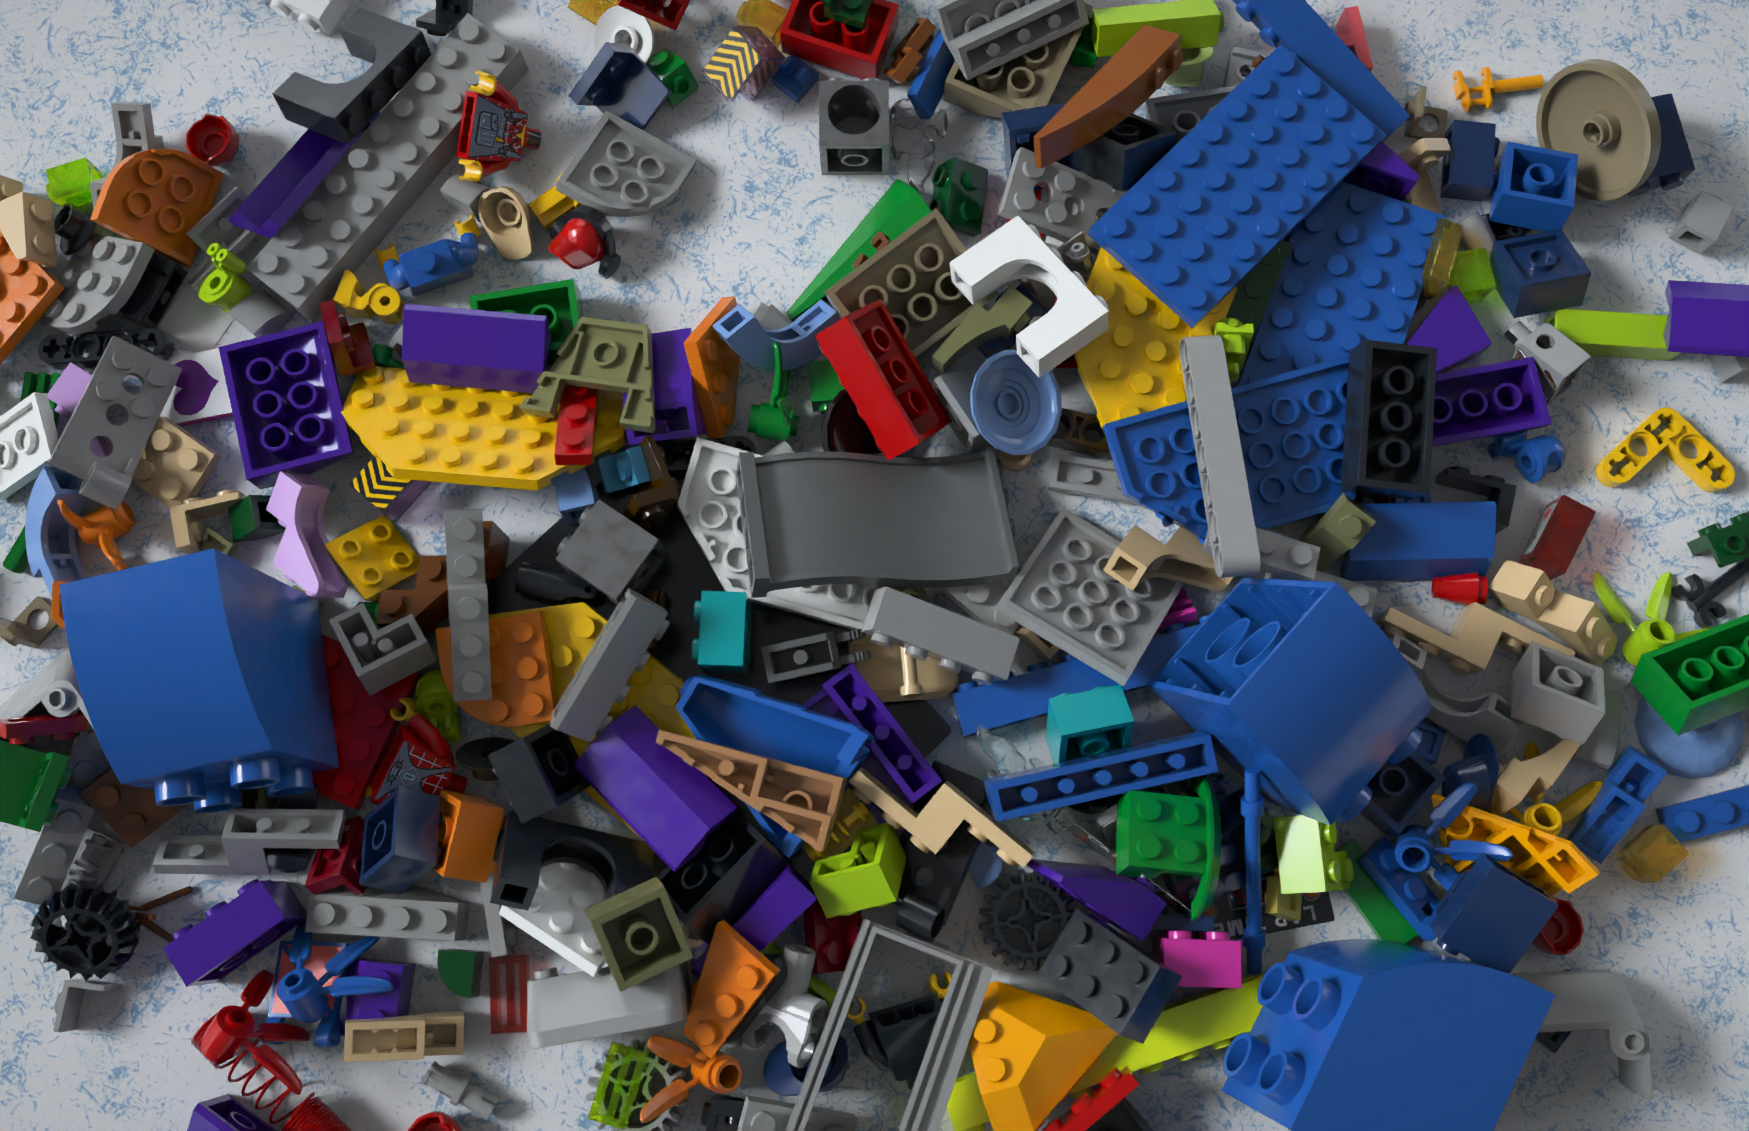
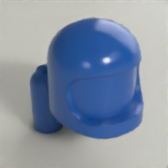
M1527 430L1495 436V443L1488 445L1487 448L1489 455L1492 458L1499 456L1503 458L1514 457L1520 473L1530 483L1539 482L1547 473L1558 471L1566 461L1565 447L1554 436L1540 435L1526 439Z

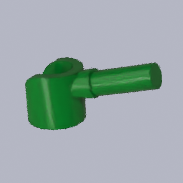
M382 344L374 345L372 353L376 366L405 369L402 362L392 359L393 349Z

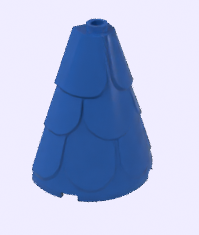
M700 674L689 677L679 691L682 697L677 703L676 709L696 739L846 777L847 781L843 795L851 785L849 780L857 770L861 769L870 752V749L864 746L867 742L871 745L874 741V735L857 724L808 710L803 705L763 695V691L708 675ZM745 803L776 849L781 850L788 858L793 856L806 843L795 834L785 830L780 824Z

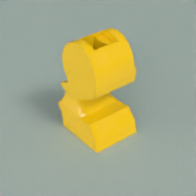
M345 269L333 299L341 310L346 311L351 318L364 317L371 320L376 314L386 324H396L403 320L405 302L394 288L387 284L377 283L363 296L365 289L361 282L351 271Z

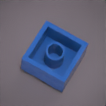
M1507 142L1495 167L1498 170V180L1496 187L1492 190L1489 221L1543 232L1562 229L1574 208L1578 154Z

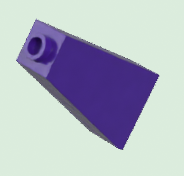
M788 863L729 925L761 952L817 898L810 883ZM706 942L692 954L693 958H691V966L694 967L691 973L698 981L710 947Z

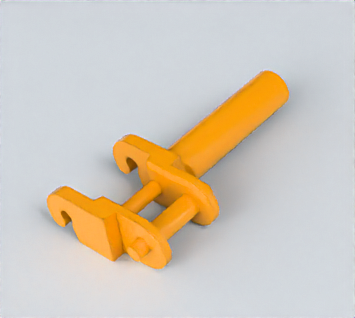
M1483 67L1481 69V76L1485 77L1482 80V86L1468 88V84L1464 83L1462 72L1457 70L1453 73V80L1457 79L1454 84L1456 99H1461L1460 105L1463 107L1464 112H1469L1472 106L1484 105L1486 110L1490 109L1494 102L1491 94L1540 89L1543 87L1544 82L1542 75L1493 80L1490 68ZM1481 92L1482 98L1471 99L1470 93Z

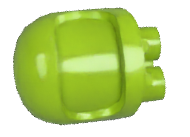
M212 243L207 249V254L212 257L211 261L217 269L205 279L198 294L199 298L205 303L217 305L224 312L229 313L240 301L252 295L253 291L251 285L240 276V274L247 272L246 263L218 243Z
M441 670L428 671L419 678L416 685V708L419 713L427 717L439 730L447 742L456 743L461 739V718L455 712L458 704L456 701L454 702L447 689Z

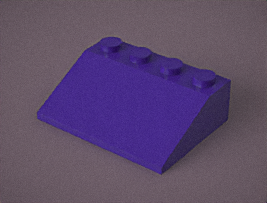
M324 321L219 347L244 471L249 482L261 490L274 487L280 471L312 474L354 454L349 428L341 414V411H343V401Z

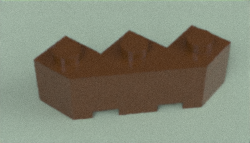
M483 521L485 583L490 578L494 581L505 571L510 538L493 521ZM446 555L420 557L415 589L381 590L375 624L382 629L412 614L425 639L430 638L435 633V629H439L437 625L449 615Z

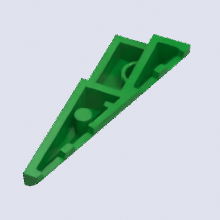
M897 179L786 312L792 322L819 300H823L825 303L829 300L824 292L855 269L853 263L860 254L866 255L869 259L877 253V249L871 245V240L879 231L888 236L891 242L931 212L917 190L900 179Z

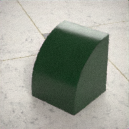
M249 495L228 508L234 542L264 539L285 531L286 527L278 523V518L266 510L271 495Z
M452 948L438 949V972L449 990L464 998L479 997L484 951Z

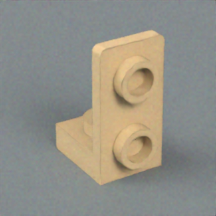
M1422 138L1398 154L1419 175L1417 183L1406 196L1407 202L1441 214L1427 169L1439 163L1438 159L1451 151L1447 138Z
M230 489L218 492L217 497L208 499L199 497L183 500L182 505L170 507L176 548L186 554L200 552L203 545L202 541H204L202 536L205 528L199 519L229 513V507L247 496L238 490Z

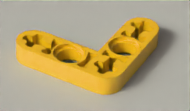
M1668 407L1660 408L1647 416L1598 462L1595 470L1596 477L1601 484L1611 488L1618 487L1630 480L1662 450L1705 492H1719L1730 486L1735 479V471L1730 462L1676 410ZM1661 420H1667L1669 424L1665 430L1656 436L1650 433L1660 425ZM1633 439H1640L1646 444L1647 453L1645 456H1638L1632 451L1631 441ZM1687 441L1694 444L1697 449L1695 459H1690L1683 455L1681 451V444ZM1706 458L1708 461L1702 464V467L1698 468L1696 464L1700 463ZM1622 459L1627 461L1628 463L1618 470L1617 475L1613 477L1609 473L1613 465ZM1716 469L1720 474L1717 477L1718 480L1714 482L1710 477L1713 474L1712 471Z

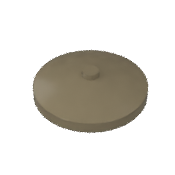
M1583 60L1556 73L1547 83L1541 94L1536 114V128L1540 148L1578 154L1576 194L1597 201L1613 200L1639 188L1649 178L1656 166L1661 148L1660 121L1651 96L1644 85L1630 71L1608 60Z

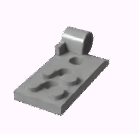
M1021 147L1015 153L998 215L1009 220L1019 216L1027 225L1032 224L1038 232L1064 243L1082 231L1090 253L1097 256L1101 246L1088 235L1089 228L1096 222V212L1105 214L1129 190H1115L1107 183L1093 179L1058 162H1054L1042 169L1035 167V153ZM1035 186L1045 189L1047 193L1046 202H1041L1035 197ZM1066 199H1071L1077 204V215H1072L1066 210Z
M116 336L111 337L47 464L83 479L79 494L116 509L128 491L132 476L139 463L138 459L183 369ZM133 375L140 380L141 390L138 394H130L124 390L122 386L124 376ZM110 406H118L124 410L126 420L123 425H114L108 421L106 411ZM101 437L108 441L110 452L106 457H98L92 453L90 443L93 438Z

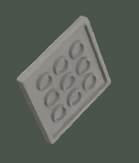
M1062 508L999 601L996 610L1124 687L1184 583L1156 577L1144 580L1132 591L1103 571L1120 541Z

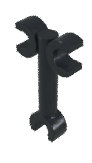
M1749 558L1736 562V565L1705 588L1702 579L1696 574L1684 578L1691 587L1690 593L1681 584L1672 587V595L1680 601H1686L1688 608L1694 612L1695 623L1700 628L1704 629L1713 625L1707 617V610L1711 611L1716 618L1727 614L1722 604L1712 600L1744 576L1749 575Z

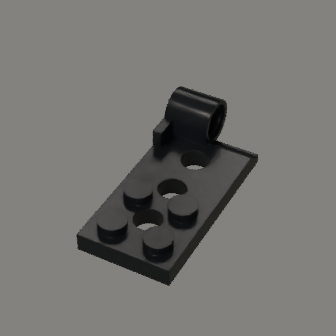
M933 761L931 767L942 781L915 803L913 809L920 814L946 781H949L991 815L983 780ZM966 820L961 823L949 838L947 847L937 854L931 850L928 853L920 850L910 840L913 835L904 828L899 841L907 858L897 901L892 902V904L900 907L896 917L897 927L930 942L935 940L942 926L945 927L980 844V840L967 829L970 823ZM930 867L933 871V880L928 886L920 887L916 882V874L921 868Z

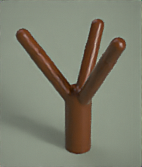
M187 886L140 906L129 905L127 910L138 911L135 921L171 943L174 941L173 935L153 922L156 919L155 914L146 911L190 894L193 888Z

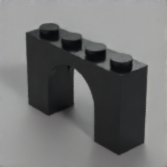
M359 8L339 30L352 56L373 63L364 74L348 82L328 84L294 72L272 93L286 120L345 144H348L432 55L422 30Z
M509 811L499 839L490 903L528 911L539 885L540 868L548 864L564 862L576 864L593 873L604 888L606 900L653 878L654 850L644 841L535 817L521 823L517 813Z

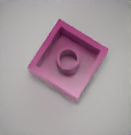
M1162 930V937H1152V955L1182 975L1177 986L1242 988L1241 941L1230 940V932L1200 931V938H1192V931Z

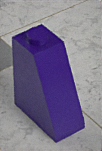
M1454 285L1438 300L1405 344L1437 348L1436 374L1446 373L1481 355L1492 345V342L1457 285Z

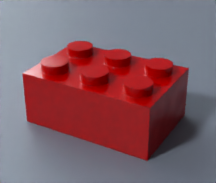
M792 0L779 32L782 53L794 54L798 58L861 79L878 78L898 28L899 5L886 0H874L863 29L825 18L824 4L820 0Z

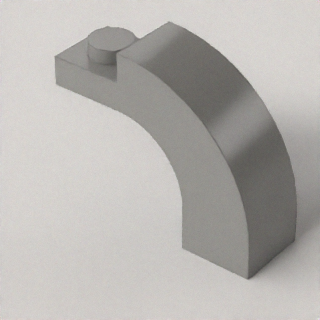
M123 101L111 103L117 143L116 159L113 168L123 159L137 152L164 149L163 136L154 134L150 103ZM107 176L89 182L93 210Z

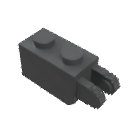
M862 629L839 634L833 631L761 647L768 683H779L845 668L847 664L871 659L870 651L864 650L842 656L840 646L841 642L861 640L863 637H866V633L861 632Z

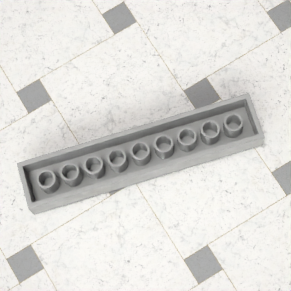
M467 13L246 267V270L263 286L313 322L321 313L319 303L330 301L335 296L345 269L353 274L357 271L456 155L466 91H471V85L477 86L480 81L479 75L475 74L476 70L494 75L497 82L501 83L510 92L529 70L521 51Z

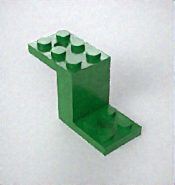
M0 740V822L38 832L41 831L43 825L50 826L59 805L52 802L58 788L65 789L72 773L73 766L66 765L70 756L56 752L44 753Z

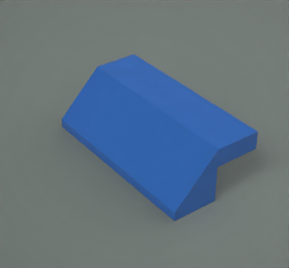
M1495 501L1360 504L1373 514L1377 522L1353 549L1346 551L1340 567L1341 578L1349 581L1433 579V577L1478 572V576H1486L1495 554L1496 503Z

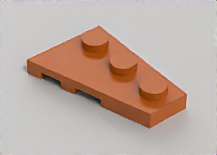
M721 920L716 925L683 1030V1034L710 1059L719 1052L780 971L778 967L724 920Z

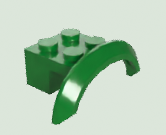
M1202 775L1191 778V792L1197 793L1199 798L1129 790L1117 801L1116 876L1154 879L1161 873L1201 877L1197 894L1191 902V921H1196L1209 909L1214 899L1220 872L1221 816L1218 798L1214 789L1205 776Z

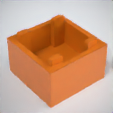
M445 789L441 790L439 795L440 811L443 814V818L438 831V845L441 847V855L437 865L432 869L443 877L487 883L489 874L492 875L495 871L496 861L493 860L499 831L504 828L507 816L504 815L505 809L484 796Z

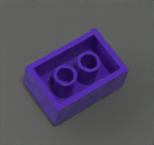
M254 879L238 889V897L229 903L226 901L220 902L206 911L205 915L207 918L196 926L193 923L173 934L174 941L163 949L186 987L219 982L307 919L306 910L287 881H272L271 879L259 881Z

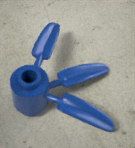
M1466 782L1457 787L1431 812L1430 818L1434 822L1428 828L1418 824L1406 826L1398 835L1395 849L1396 860L1402 868L1410 872H1422L1432 866L1435 869L1434 877L1447 891L1460 874L1448 863L1441 866L1434 859L1435 854H1450L1453 860L1477 861L1482 853L1495 861H1507L1513 857V854L1507 847L1473 840H1452L1449 844L1450 847H1436V839L1433 833L1439 826L1447 828L1468 805L1477 791V786L1472 782Z
M305 920L296 928L290 948L289 959L290 962L297 963L296 969L287 973L280 980L276 991L278 997L295 1020L310 1024L320 1020L327 1012V994H330L332 997L384 993L393 990L394 987L386 979L369 976L339 977L333 981V986L322 987L330 978L339 975L363 953L375 945L380 938L378 936H366L350 944L326 963L325 969L327 972L317 980L310 970L304 968V961L311 954L312 932H305Z

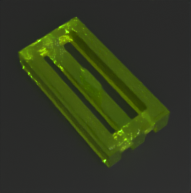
M615 1041L611 1042L588 1119L622 1130L627 1128L649 1056L648 1051L638 1050L635 1047L625 1046ZM617 1054H624L606 1115L599 1112ZM634 1057L638 1060L620 1119L614 1118L631 1059Z

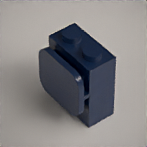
M1672 93L1651 97L1656 107L1661 127L1660 153L1656 166L1649 178L1639 188L1628 193L1629 197L1639 196L1650 189L1659 187L1664 191L1677 188L1695 170Z
M1482 853L1470 870L1462 872L1441 899L1436 908L1437 917L1431 924V928L1438 938L1437 944L1451 955L1457 956L1460 952L1468 957L1471 963L1510 974L1559 905L1547 891Z

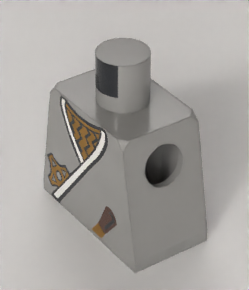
M1518 321L1504 334V337L1517 348L1510 361L1534 357L1547 405L1573 385L1591 358L1587 352L1549 323H1544L1532 333L1521 321Z

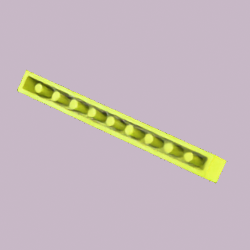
M1267 971L1262 972L1260 975L1241 979L1242 988H1215L1166 1005L1143 1044L1121 1035L1115 1037L1103 1050L1101 1057L1069 1093L1071 1098L1075 1099L1085 1093H1092V1086L1099 1084L1100 1080L1116 1067L1121 1071L1124 1067L1128 1066L1132 1072L1141 1069L1143 1074L1162 1069L1164 1067L1163 1061L1174 1057H1177L1179 1062L1189 1060L1200 1055L1198 1051L1200 1048L1212 1044L1213 1049H1220L1229 1046L1234 1040V1036L1246 1032L1249 1034L1263 1006L1258 1002L1257 993L1260 982ZM976 1072L956 1078L947 1104L954 1131H983L986 1129L984 1123L990 1122L980 1094Z

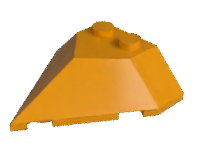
M1433 794L1431 797L1434 809L1446 797ZM1469 805L1464 808L1447 828L1441 827L1439 829L1442 847H1450L1449 844L1452 840L1482 841L1507 847L1512 852L1513 857L1507 861L1497 862L1544 889L1550 896H1553L1562 889L1569 894L1596 877L1600 872L1572 841ZM1444 854L1445 863L1450 864L1459 874L1470 870L1476 862L1453 860L1450 854Z
M999 981L989 983L969 1040V1047L980 1094L993 1131H1037L1045 1122L1044 1119L1059 1102L1066 1098L1101 1057L1103 1050L1119 1034L1090 1012Z

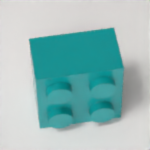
M702 591L701 601H695L694 622L698 623L700 631L699 637L693 638L692 659L696 660L697 665L705 674L749 676L752 603L746 592Z
M1120 684L1109 687L1103 685L1089 691L1074 694L1062 693L1054 698H1049L1045 738L1054 764L1130 747L1134 719L1122 686Z

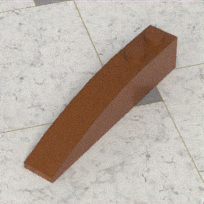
M1143 25L1034 136L1035 167L1042 169L1084 147L1122 122L1146 102L1157 89L1162 87L1165 80L1180 68L1183 61L1181 35Z

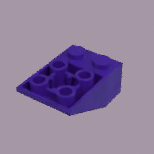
M691 328L652 333L654 433L626 429L628 445L640 444L643 437L650 435L654 437L655 441L707 434L683 344L692 333ZM623 393V408L628 395L627 393Z

